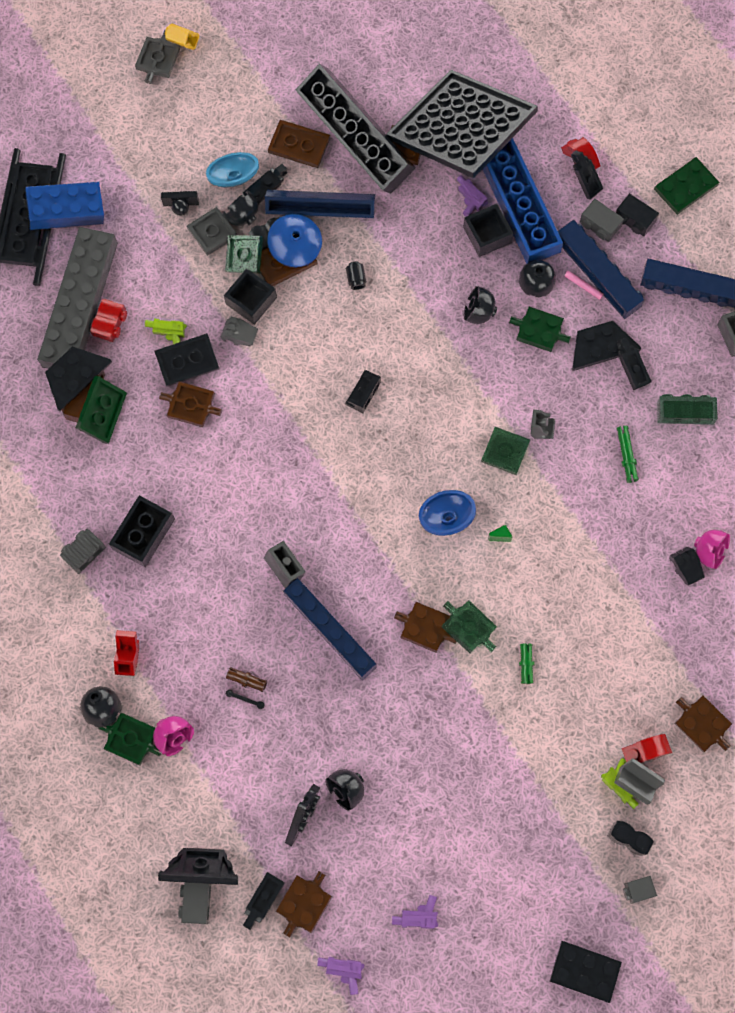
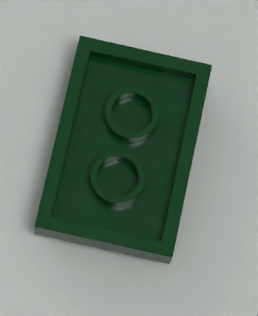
M695 157L657 184L654 190L678 215L717 187L720 182Z
M94 376L75 428L104 444H109L127 392L99 376Z

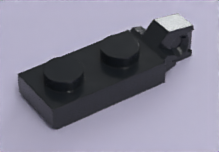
M576 150L571 154L572 160L575 163L573 168L586 198L591 200L603 190V186L592 160L584 156L583 152Z
M281 164L275 170L273 168L270 171L268 170L242 192L243 195L246 196V191L249 190L256 198L258 204H260L265 199L267 190H276L281 186L284 180L282 177L288 173L287 168Z
M627 337L616 342L619 349L618 357L633 391L652 383L638 349H635L633 345L630 346Z
M268 872L266 873L246 907L244 914L248 917L243 924L245 928L251 930L256 921L261 923L285 882Z

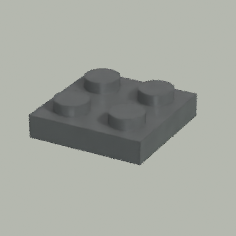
M217 207L187 225V229L207 256L237 237V233Z

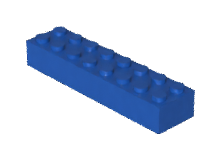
M512 138L482 170L527 264L529 261L543 260L561 253L563 242Z

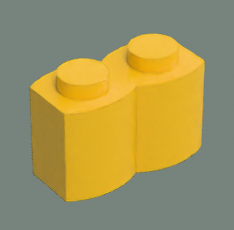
M173 23L166 27L165 38L167 41L191 50L196 48L200 37L198 33Z

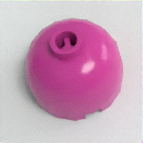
M714 529L705 532L701 537H697L694 547H696V553L703 565L712 569H717L725 558V556H722L724 550L729 548L730 534Z
M179 716L163 718L156 725L153 734L154 744L163 755H175L183 749L180 745L186 739L190 742L194 734V728L184 718Z

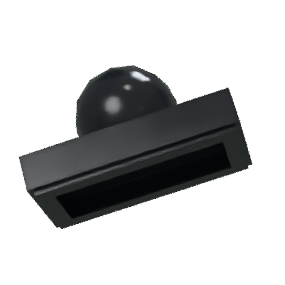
M197 191L161 193L163 206H171L172 211L178 216L185 215L190 205H199Z

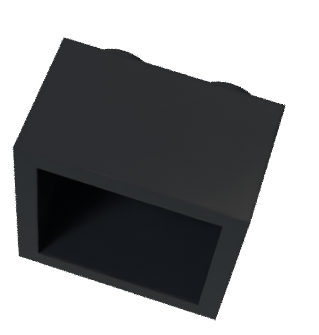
M497 203L464 217L463 228L479 257L512 243L513 232Z
M247 268L223 295L227 306L254 325L277 299L276 288Z

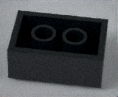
M139 495L109 545L112 550L146 568L175 518L172 512Z

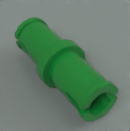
M527 643L520 644L521 661L519 666H521V684H534L533 666H535V662L532 660L533 644L531 643L528 645Z

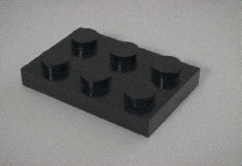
M207 333L154 351L166 387L177 384L179 381L183 382L219 370Z
M561 941L549 982L610 1003L622 962Z

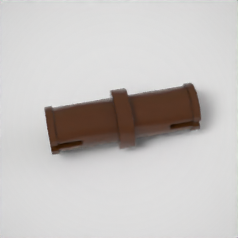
M232 667L229 668L226 679L240 683L242 687L246 688L248 686L264 692L267 685V680L255 677L250 672L244 673Z

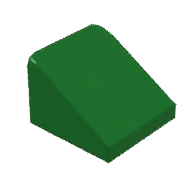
M506 525L497 528L488 535L489 541L511 542L513 538Z

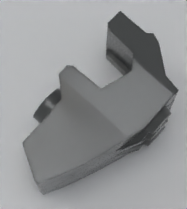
M231 316L226 320L220 337L225 342L229 340L234 345L250 347L254 343L258 328L242 319Z
M533 409L531 436L534 439L554 438L555 419L550 418V413Z

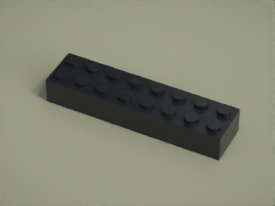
M319 63L295 89L383 191L391 194L416 168L327 67Z

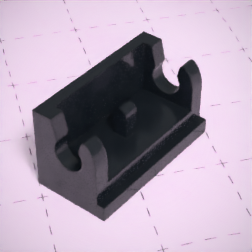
M364 370L345 405L363 414L381 384V376Z

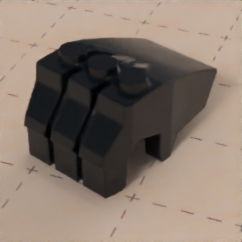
M685 547L683 550L670 555L669 559L670 562L674 563L676 574L681 577L686 585L689 586L705 578L700 559L693 548Z

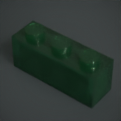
M664 394L657 401V424L714 425L718 419L717 397H711L710 395L692 397L689 394L682 396Z

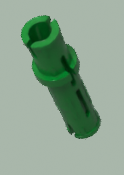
M624 425V433H622V428L619 426L616 430L623 457L622 467L625 468L626 482L632 483L631 475H633L634 482H637L639 480L635 466L637 461L633 455L629 427Z

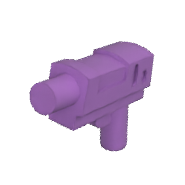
M462 175L457 178V181L461 184L458 187V191L465 197L464 203L467 205L463 212L465 217L469 216L474 208L479 211L483 206L488 205V198L472 184L469 178L466 180Z
M429 895L427 904L418 906V911L402 910V917L392 916V925H402V928H407L408 926L424 929L438 927L436 920L438 912H433L437 897Z
M328 957V959L318 958L317 966L327 967L326 974L342 976L341 981L349 984L350 995L359 994L357 979H362L361 971L365 966L361 961H346L334 959V957Z

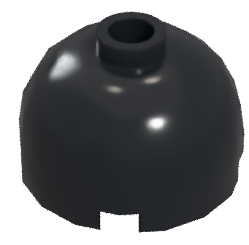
M249 190L246 191V196L240 195L228 207L230 211L227 214L225 211L222 214L232 225L243 226L246 223L251 225L257 219L255 215L258 212V202Z
M543 260L529 261L524 265L519 276V284L524 293L538 298L548 295L553 290L556 281L554 268Z
M475 286L468 297V300H470L469 306L465 305L463 316L464 320L470 323L483 324L491 316H495L497 312L494 295L489 290Z
M98 686L93 687L83 695L80 710L89 725L100 728L113 723L118 713L121 712L122 706L121 701L113 690L108 687Z
M341 769L333 772L326 778L325 782L330 794L334 791L339 798L336 802L345 810H352L363 799L364 780L359 773H354L348 769Z

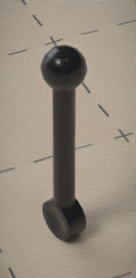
M230 689L225 693L227 697H235L257 706L258 709H263L265 706L262 701L256 702L235 694Z

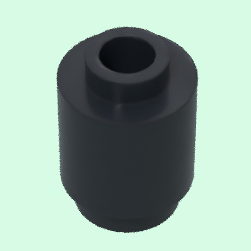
M358 261L350 262L345 268L349 286H351L352 290L365 288L367 281L364 265Z

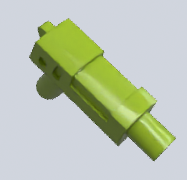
M154 318V321L145 320V327L153 328V334L166 335L165 338L173 341V344L179 343L180 337L185 338L184 334L187 325L184 322L164 321Z
M621 758L616 769L610 767L607 773L601 775V778L608 788L621 798L624 804L627 802L634 809L639 803L632 797L633 795L614 783L619 768L626 763V760Z

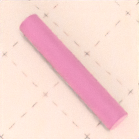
M569 270L566 272L564 277L601 300L604 295L602 292Z

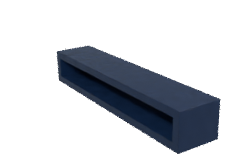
M267 190L265 195V214L374 218L375 194Z
M572 220L558 230L563 242L562 248L598 290L604 294V297L624 320L642 307L644 299L641 292L634 289L631 281L620 273L616 264H612L606 252L598 248L595 240L585 233L581 224H577L575 220Z
M647 258L640 286H644L649 290H662L666 294H678L683 298H695L703 303H716L720 307L729 306L735 308V279Z
M298 578L283 590L284 596L362 681L377 668L375 661Z

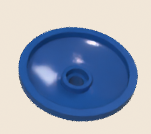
M289 214L280 217L272 224L268 232L267 243L270 253L278 262L289 267H302L313 262L319 255L322 247V235L318 226L308 217L299 214ZM293 234H298L299 237L294 238Z
M446 490L432 495L422 504L419 510L421 526L427 532L439 536L453 535L464 530L472 523L476 515V505L472 497L458 490Z

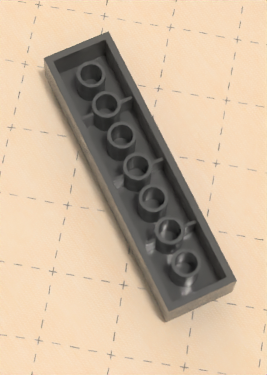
M79 227L37 360L42 368L49 369L72 346L82 350L86 349L91 333V325L96 316L118 245L114 234Z

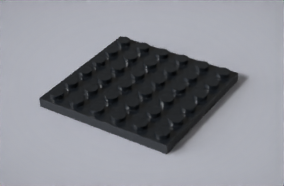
M450 70L386 133V136L394 143L475 178L538 112V106Z

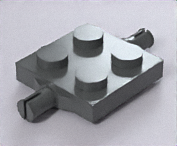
M165 30L161 38L146 37L135 67L136 70L147 73L144 80L147 84L148 82L149 84L152 83L155 75L166 78L170 77L180 52V45L167 41Z

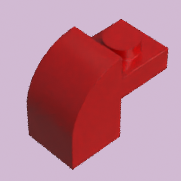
M586 138L570 140L561 147L563 154L569 157L576 150L583 152L584 156L592 160L595 170L600 167L598 156Z
M117 630L115 635L117 650L113 661L115 675L135 676L139 656L137 632Z
M665 734L649 737L621 748L626 763L631 759L644 763L672 753Z

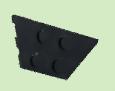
M614 321L579 330L576 335L572 370H579L619 358V349L616 342L627 337L630 346L633 345L638 351H641V346Z
M73 346L45 372L58 411L61 412L93 381L94 376L101 374L112 363V360Z
M313 784L305 794L304 800L298 804L285 844L292 847L299 832L302 833L309 817L313 816L317 808L316 805L320 800V796H318L319 786Z
M183 848L168 863V868L158 873V881L238 885V875H235L233 866L222 849Z

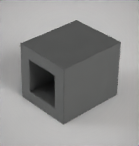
M651 876L624 883L623 893L626 900H630L631 904L657 896Z

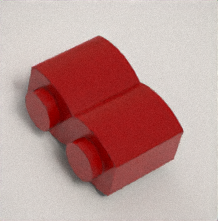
M103 298L91 325L90 332L92 336L114 342L121 332L119 326L127 317L125 306Z

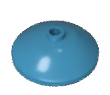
M237 152L227 154L214 160L208 166L206 177L211 184L218 187H237L255 176L259 169V162L250 153Z

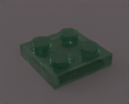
M228 235L225 272L243 273L247 268L253 273L260 274L263 237L259 235Z
M494 427L481 462L517 476L530 439Z

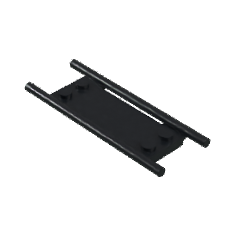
M14 148L0 212V263L36 267L33 285L40 286L52 228L44 229L41 246H38L42 229L30 230L26 187L61 184L66 154L59 153L57 167L53 168L50 165L19 162L21 150Z

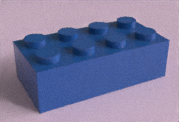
M99 182L26 187L30 230L104 224V210Z

